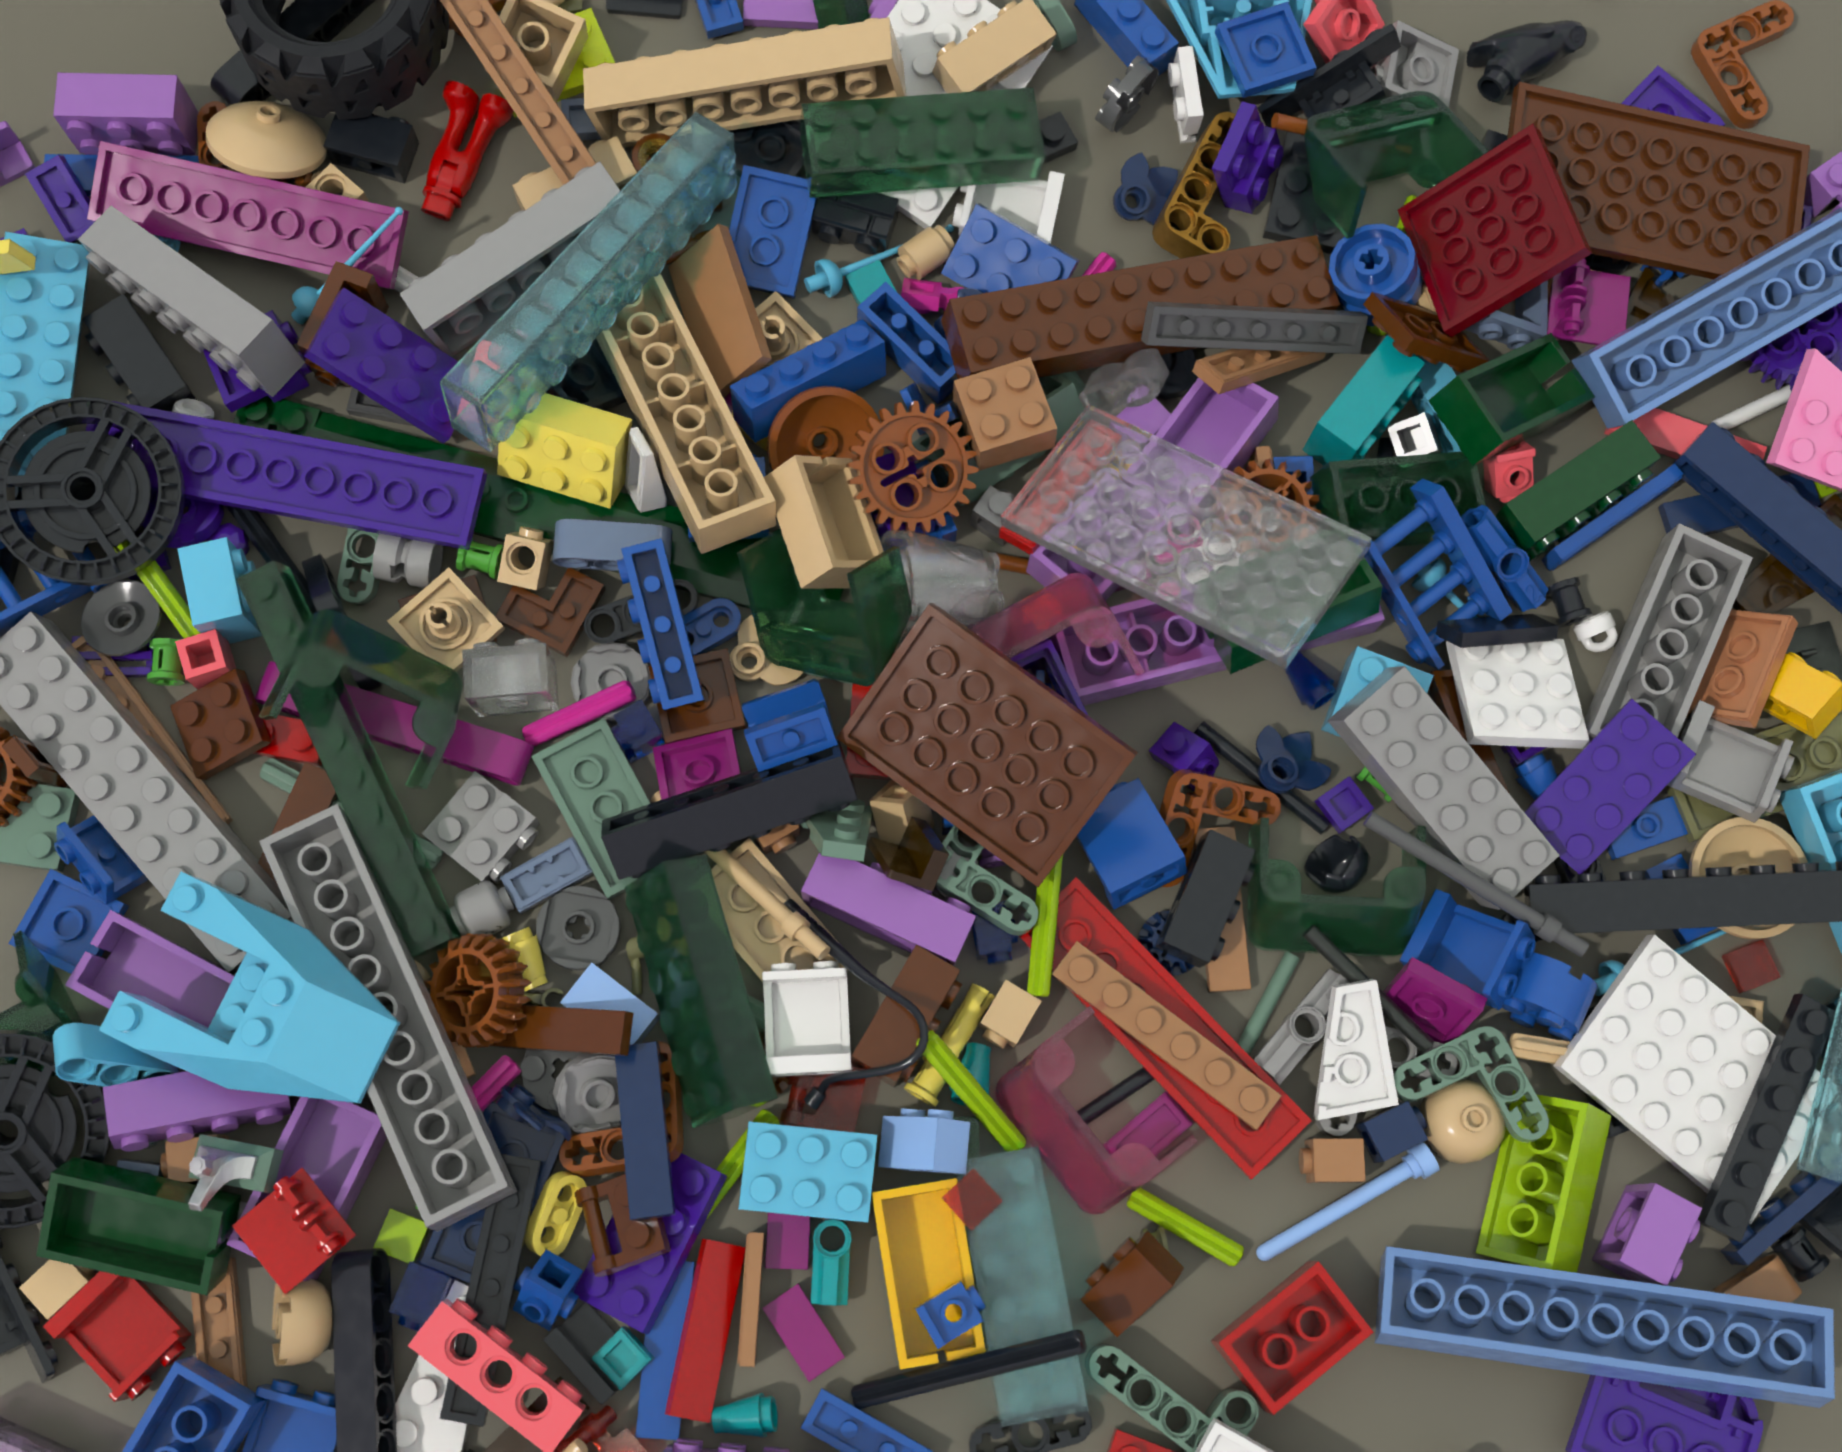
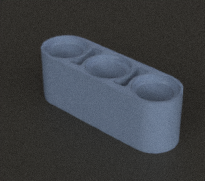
M561 519L555 523L552 562L555 565L566 568L619 571L617 560L623 559L621 548L662 538L669 564H671L673 531L666 526L655 524Z

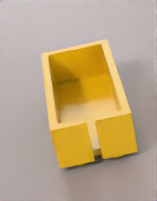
M957 1178L872 1192L871 1197L900 1370L939 1363L936 1351L944 1350L947 1361L986 1352L981 1323L938 1349L915 1310V1307L958 1281L962 1282L965 1289L971 1285L975 1287ZM950 1304L945 1310L946 1318L952 1322L959 1320L962 1315V1310L957 1304Z

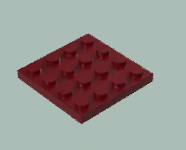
M1534 124L1529 125L1398 209L1406 234L1414 247L1420 271L1443 331L1450 337H1453L1592 254L1542 134Z

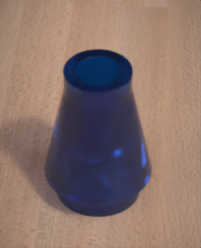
M1300 650L1293 651L1281 661L1280 665L1285 670L1301 705H1307L1310 710H1316L1326 704L1336 694L1337 690L1333 686L1334 680L1307 659Z

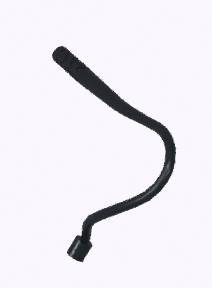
M789 899L784 905L792 912L798 911L810 922V929L830 947L828 954L863 982L905 1007L913 1014L920 1028L918 1046L908 1058L887 1066L836 1073L824 1078L819 1087L814 1085L804 1098V1101L810 1107L817 1110L826 1099L827 1094L825 1091L832 1083L887 1075L902 1071L913 1065L926 1050L929 1028L924 1015L916 1005L869 972L821 925H818V922L810 917L804 909L802 910L793 899Z

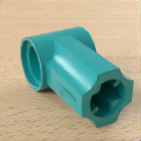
M826 1218L819 1222L815 1228L813 1235L811 1304L848 1305L852 1238L850 1229L843 1220ZM828 1226L839 1227L845 1234L844 1243L838 1249H827L820 1242V1234Z

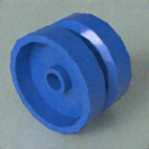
M1386 224L1364 225L1344 236L1336 244L1330 255L1329 273L1343 311H1360L1368 316L1367 326H1375L1372 322L1374 316L1363 305L1372 292L1412 305L1417 304L1422 294L1423 278L1410 238L1399 228Z

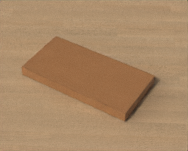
M717 224L668 268L687 327L724 398L731 393L730 385L754 374L772 360L729 229L727 226Z

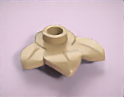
M756 612L743 620L738 630V645L734 647L729 656L733 674L743 681L751 682L762 679L773 686H782L797 680L802 676L804 670L791 657L796 652L800 642V629L793 626L768 628L767 621L761 612ZM746 657H753L757 660V664L753 668H745L742 665V661Z

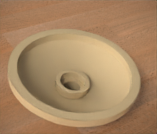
M246 101L230 105L216 113L206 126V143L210 152L226 166L251 176L268 179L299 177L317 169L323 163L327 154L323 146L326 136L322 129L304 113L275 102Z
M1737 817L1713 826L1702 835L1691 854L1689 876H1706L1705 868L1732 867V874H1749L1748 866L1775 865L1776 872H1792L1793 863H1808L1795 839L1776 824L1760 818L1753 823L1742 817ZM1794 924L1718 928L1739 938L1765 939L1783 933Z

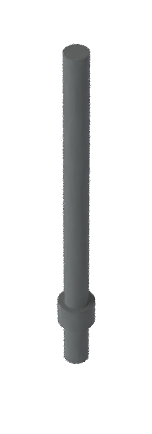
M1371 811L1365 819L1364 826L1518 920L1526 922L1528 926L1534 929V934L1546 942L1551 943L1554 941L1579 957H1582L1587 951L1589 943L1562 927L1563 922L1549 913L1542 915L1375 812Z

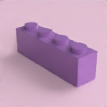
M188 1071L103 1087L110 1141L114 1150L122 1148L123 1151L127 1152L142 1150L148 1147L150 1142L165 1139L172 1143L187 1141L193 1138L195 1133L210 1130L216 1134L228 1133L238 1129L240 1124L255 1121L260 1125L273 1124L281 1121L283 1116L292 1114L288 1095L227 1089Z

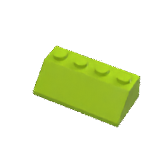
M1536 1094L1548 1115L1549 1127L1542 1137L1530 1143L1514 1139L1506 1128L1505 1136L1499 1149L1476 1254L1510 1264L1577 1273L1612 1116L1589 1103ZM1523 1095L1516 1102L1510 1104L1509 1111L1517 1106L1522 1115V1119L1517 1123L1518 1127L1521 1130L1528 1128L1531 1133H1535L1533 1126L1538 1121L1534 1115L1527 1117L1520 1105L1528 1102L1525 1095Z

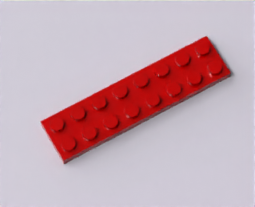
M1076 877L1059 893L1052 973L1076 941H1078L1282 1095L1258 1129L1254 1130L1068 989L1234 1164L1252 1180L1312 1120ZM1033 927L1028 933L1018 935L1030 950Z

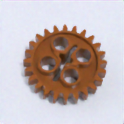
M918 401L911 402L908 412H906L903 404L898 402L894 404V416L886 408L880 409L879 416L881 422L879 423L871 417L867 418L865 421L870 432L856 431L855 435L863 443L861 446H850L848 449L851 453L858 456L857 461L846 464L847 468L857 470V476L848 480V484L860 485L861 488L853 499H867L868 503L864 507L863 513L868 514L877 510L876 524L880 525L888 518L891 519L890 531H897L902 522H904L907 534H914L917 523H919L924 533L930 532L932 519L939 527L946 526L944 513L953 518L958 517L959 512L954 504L956 502L964 505L969 504L970 501L962 493L963 490L976 489V485L967 480L968 474L979 472V468L968 465V459L975 457L977 454L976 451H965L964 445L972 439L971 435L959 438L957 432L960 430L962 422L960 421L949 426L947 424L949 411H944L938 417H935V404L927 405L922 413L920 412ZM916 429L925 431L929 436V446L925 451L917 450L912 444V434ZM881 448H887L894 455V465L889 471L881 469L876 462V454ZM938 449L944 451L942 457L916 470L918 477L910 474L899 478L886 487L881 485L882 479L909 465L907 458L913 462L927 457ZM936 465L944 467L948 473V481L942 488L935 486L930 477L931 471ZM901 484L909 486L913 492V500L907 507L901 506L895 498V491Z

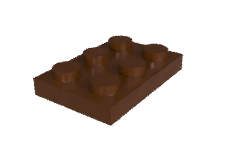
M1372 292L1363 304L1374 316L1372 319L1373 324L1383 332L1390 334L1394 339L1393 346L1405 356L1412 357L1416 354L1435 365H1438L1439 362L1446 363L1458 372H1464L1465 369H1473L1490 361L1463 331L1453 337L1447 335L1443 331L1437 313L1375 292Z

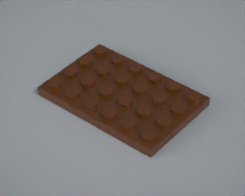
M933 602L927 605L837 736L838 740L1037 887L1041 885L1138 753Z

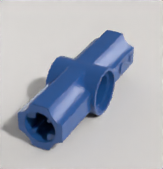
M1481 505L1466 511L1461 516V519L1495 580L1520 611L1525 612L1529 609L1538 608L1547 600L1546 593L1549 589L1529 563L1528 554L1514 543L1488 507Z

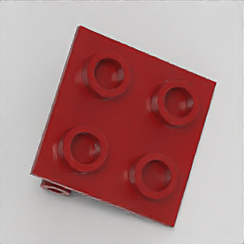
M303 1167L290 1178L285 1176L273 1186L275 1190L232 1225L233 1229L285 1295L357 1236Z

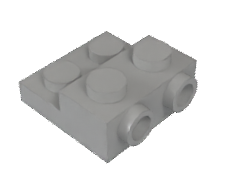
M1397 20L1393 23V26L1397 31L1401 47L1370 67L1386 97L1376 103L1397 113L1408 107L1433 120L1440 121L1448 113L1459 49Z
M474 771L422 832V835L480 882L485 880L498 882L501 880L500 876L509 871L512 865L509 860L518 849H527L539 833L536 828L540 822L506 793L500 791L478 772Z

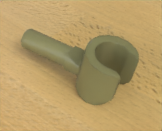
M645 934L629 939L626 944V951L632 971L633 995L642 994V965L640 959L652 956L649 939Z
M549 988L544 993L524 992V995L531 999L527 1003L548 1007L545 1003V998L548 995H565L558 988Z

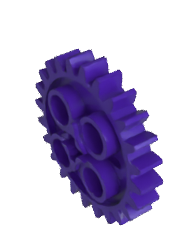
M1842 302L1740 359V361L1751 360L1753 362L1748 370L1749 373L1758 370L1764 372L1761 377L1762 383L1768 381L1771 377L1776 379L1775 387L1777 390L1784 383H1789L1792 391L1806 349H1817L1842 372Z

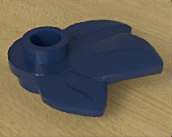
M1142 152L1129 158L1121 169V186L1115 191L1113 197V205L1117 214L1125 220L1135 221L1142 218L1154 225L1176 184L1178 171L1169 167L1149 169L1146 157ZM1127 196H1132L1136 200V208H1130L1126 204Z
M1268 725L1258 735L1256 750L1262 761L1258 769V775L1261 783L1268 790L1280 794L1287 793L1293 788L1311 791L1320 787L1329 778L1331 769L1320 762L1311 761L1312 742L1310 733H1294L1282 738L1273 727ZM1273 771L1278 772L1282 779L1277 777Z
M515 1084L513 1088L506 1085L501 1088V1097L496 1103L510 1117L521 1123H524L526 1120L539 1132L545 1126L551 1127L561 1133L568 1142L570 1141L572 1132L568 1123L534 1103L536 1098L527 1089L519 1084Z

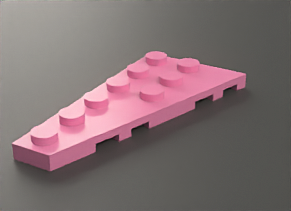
M1806 349L1766 463L1842 492V372L1817 349Z

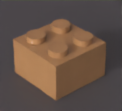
M1031 357L954 380L953 402L962 422L965 435H971L972 439L968 443L971 450L976 451L977 455L974 459L979 471L1055 447L1057 426Z

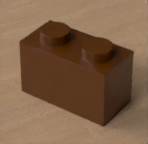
M1148 1231L1136 1241L1128 1237L1112 1254L1116 1260L1109 1267L1102 1262L1085 1279L1089 1287L1080 1300L1116 1337L1124 1332L1172 1288L1184 1269Z

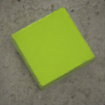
M390 1208L373 1248H382L388 1256L415 1265L430 1229L426 1228L423 1220Z

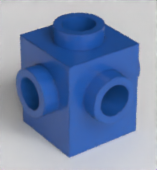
M546 1249L533 1269L527 1266L517 1280L514 1290L519 1292V1295L512 1310L524 1316L528 1321L550 1331L559 1316L567 1319L574 1309L580 1296L573 1292L583 1270Z

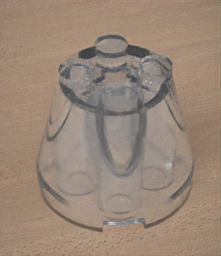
M889 530L882 536L880 542L889 568L880 573L878 577L872 578V604L878 634L887 635L889 651L896 652L927 605L931 602L935 603L974 633L987 629L992 624L995 615H1002L1005 600L1003 593L998 591L997 575L1000 569V561L997 553L987 552L984 549L912 530Z

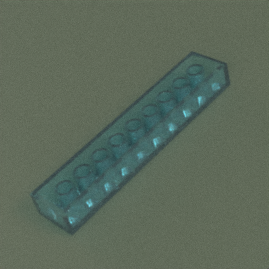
M694 112L440 381L453 429L489 452L500 442H505L509 439L515 429V425L526 413L530 414L537 408L541 397L552 385L555 386L562 381L570 365L577 358H582L587 354L593 340L603 330H608L614 324L617 314L627 303L631 304L638 298L642 287L651 277H656L662 272L666 261L676 250L680 251L685 247L695 229L700 224L704 225L709 221L718 204L723 199L726 200L732 196L737 186L733 133L701 114Z

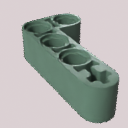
M1109 1344L1093 1346L1085 1357L1087 1374L1096 1383L1186 1452H1195L1213 1418L1247 1436L1259 1416V1407L1253 1396L1237 1388L1222 1390L1203 1414L1120 1349ZM1113 1354L1114 1357L1111 1363L1126 1374L1121 1381L1106 1371L1101 1375L1098 1374L1101 1366L1096 1361L1100 1355L1108 1358ZM1128 1366H1130L1132 1371L1127 1373ZM1146 1379L1151 1386V1395L1146 1402L1135 1403L1131 1398L1130 1389L1137 1380ZM1120 1383L1119 1389L1116 1390L1114 1386ZM1241 1397L1246 1406L1244 1416L1240 1420L1231 1421L1227 1417L1226 1406L1231 1399ZM1181 1406L1186 1413L1185 1424L1178 1430H1170L1166 1424L1167 1412L1173 1407Z

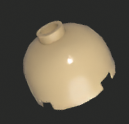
M1463 1079L1426 1097L1421 1103L1420 1112L1427 1124V1129L1424 1132L1428 1140L1425 1142L1443 1160L1457 1164L1481 1161L1495 1152L1504 1139L1506 1131L1504 1119L1493 1097L1481 1083Z
M315 1279L303 1280L286 1295L275 1284L272 1330H275L276 1339H280V1343L272 1344L275 1366H294L308 1363L319 1357L329 1346L333 1332L332 1300L329 1290L320 1281Z

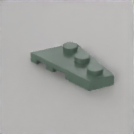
M858 799L840 811L830 812L826 810L814 814L809 820L801 823V826L810 829L809 838L821 856L864 862L872 821L871 806L865 805L864 801Z

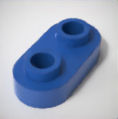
M725 598L713 599L683 616L688 636L694 639V643L691 645L693 656L709 652L738 633L742 621L739 608L734 602ZM724 616L729 619V623L725 627H717L714 624L716 618Z

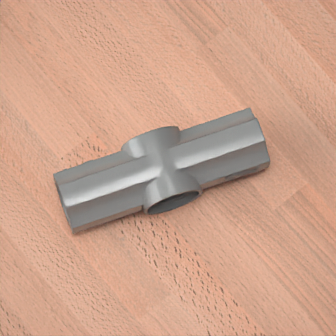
M1330 968L1326 970L1296 1008L1283 1019L1281 1026L1253 1058L1278 1086H1280L1314 1043L1323 1038L1326 1030L1332 986L1350 983L1344 976ZM1297 1017L1305 1018L1311 1024L1312 1033L1309 1038L1302 1037L1297 1033L1295 1029Z

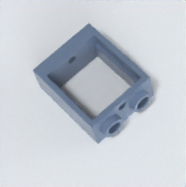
M1548 280L1515 299V316L1496 310L1464 330L1478 334V337L1481 339L1495 340L1506 344L1509 349L1513 350L1547 335Z

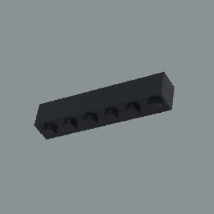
M837 741L838 745L761 772H758L757 768L602 820L601 838L618 879L621 880L627 877L641 878L651 873L654 868L669 863L671 865L685 863L695 854L707 850L711 852L721 851L729 847L734 841L746 837L760 838L767 835L773 828L784 824L798 825L809 820L814 814L826 810L836 812L845 809L851 802L858 800L855 783L840 741Z

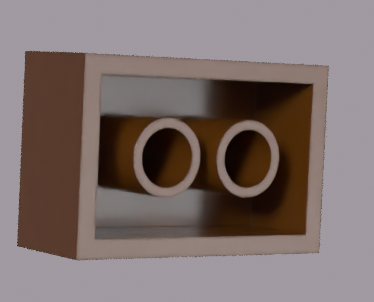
M916 945L891 988L916 1005L924 1015L929 1030L936 1033L941 1020L935 1016L941 1007L949 1010L963 984L956 981L960 973L958 968ZM886 996L851 1055V1062L862 1069H871L898 1063L908 1058L917 1048L916 1041L920 1038V1028L913 1014ZM919 1059L902 1071L876 1077L892 1087L896 1086L899 1079L907 1083Z

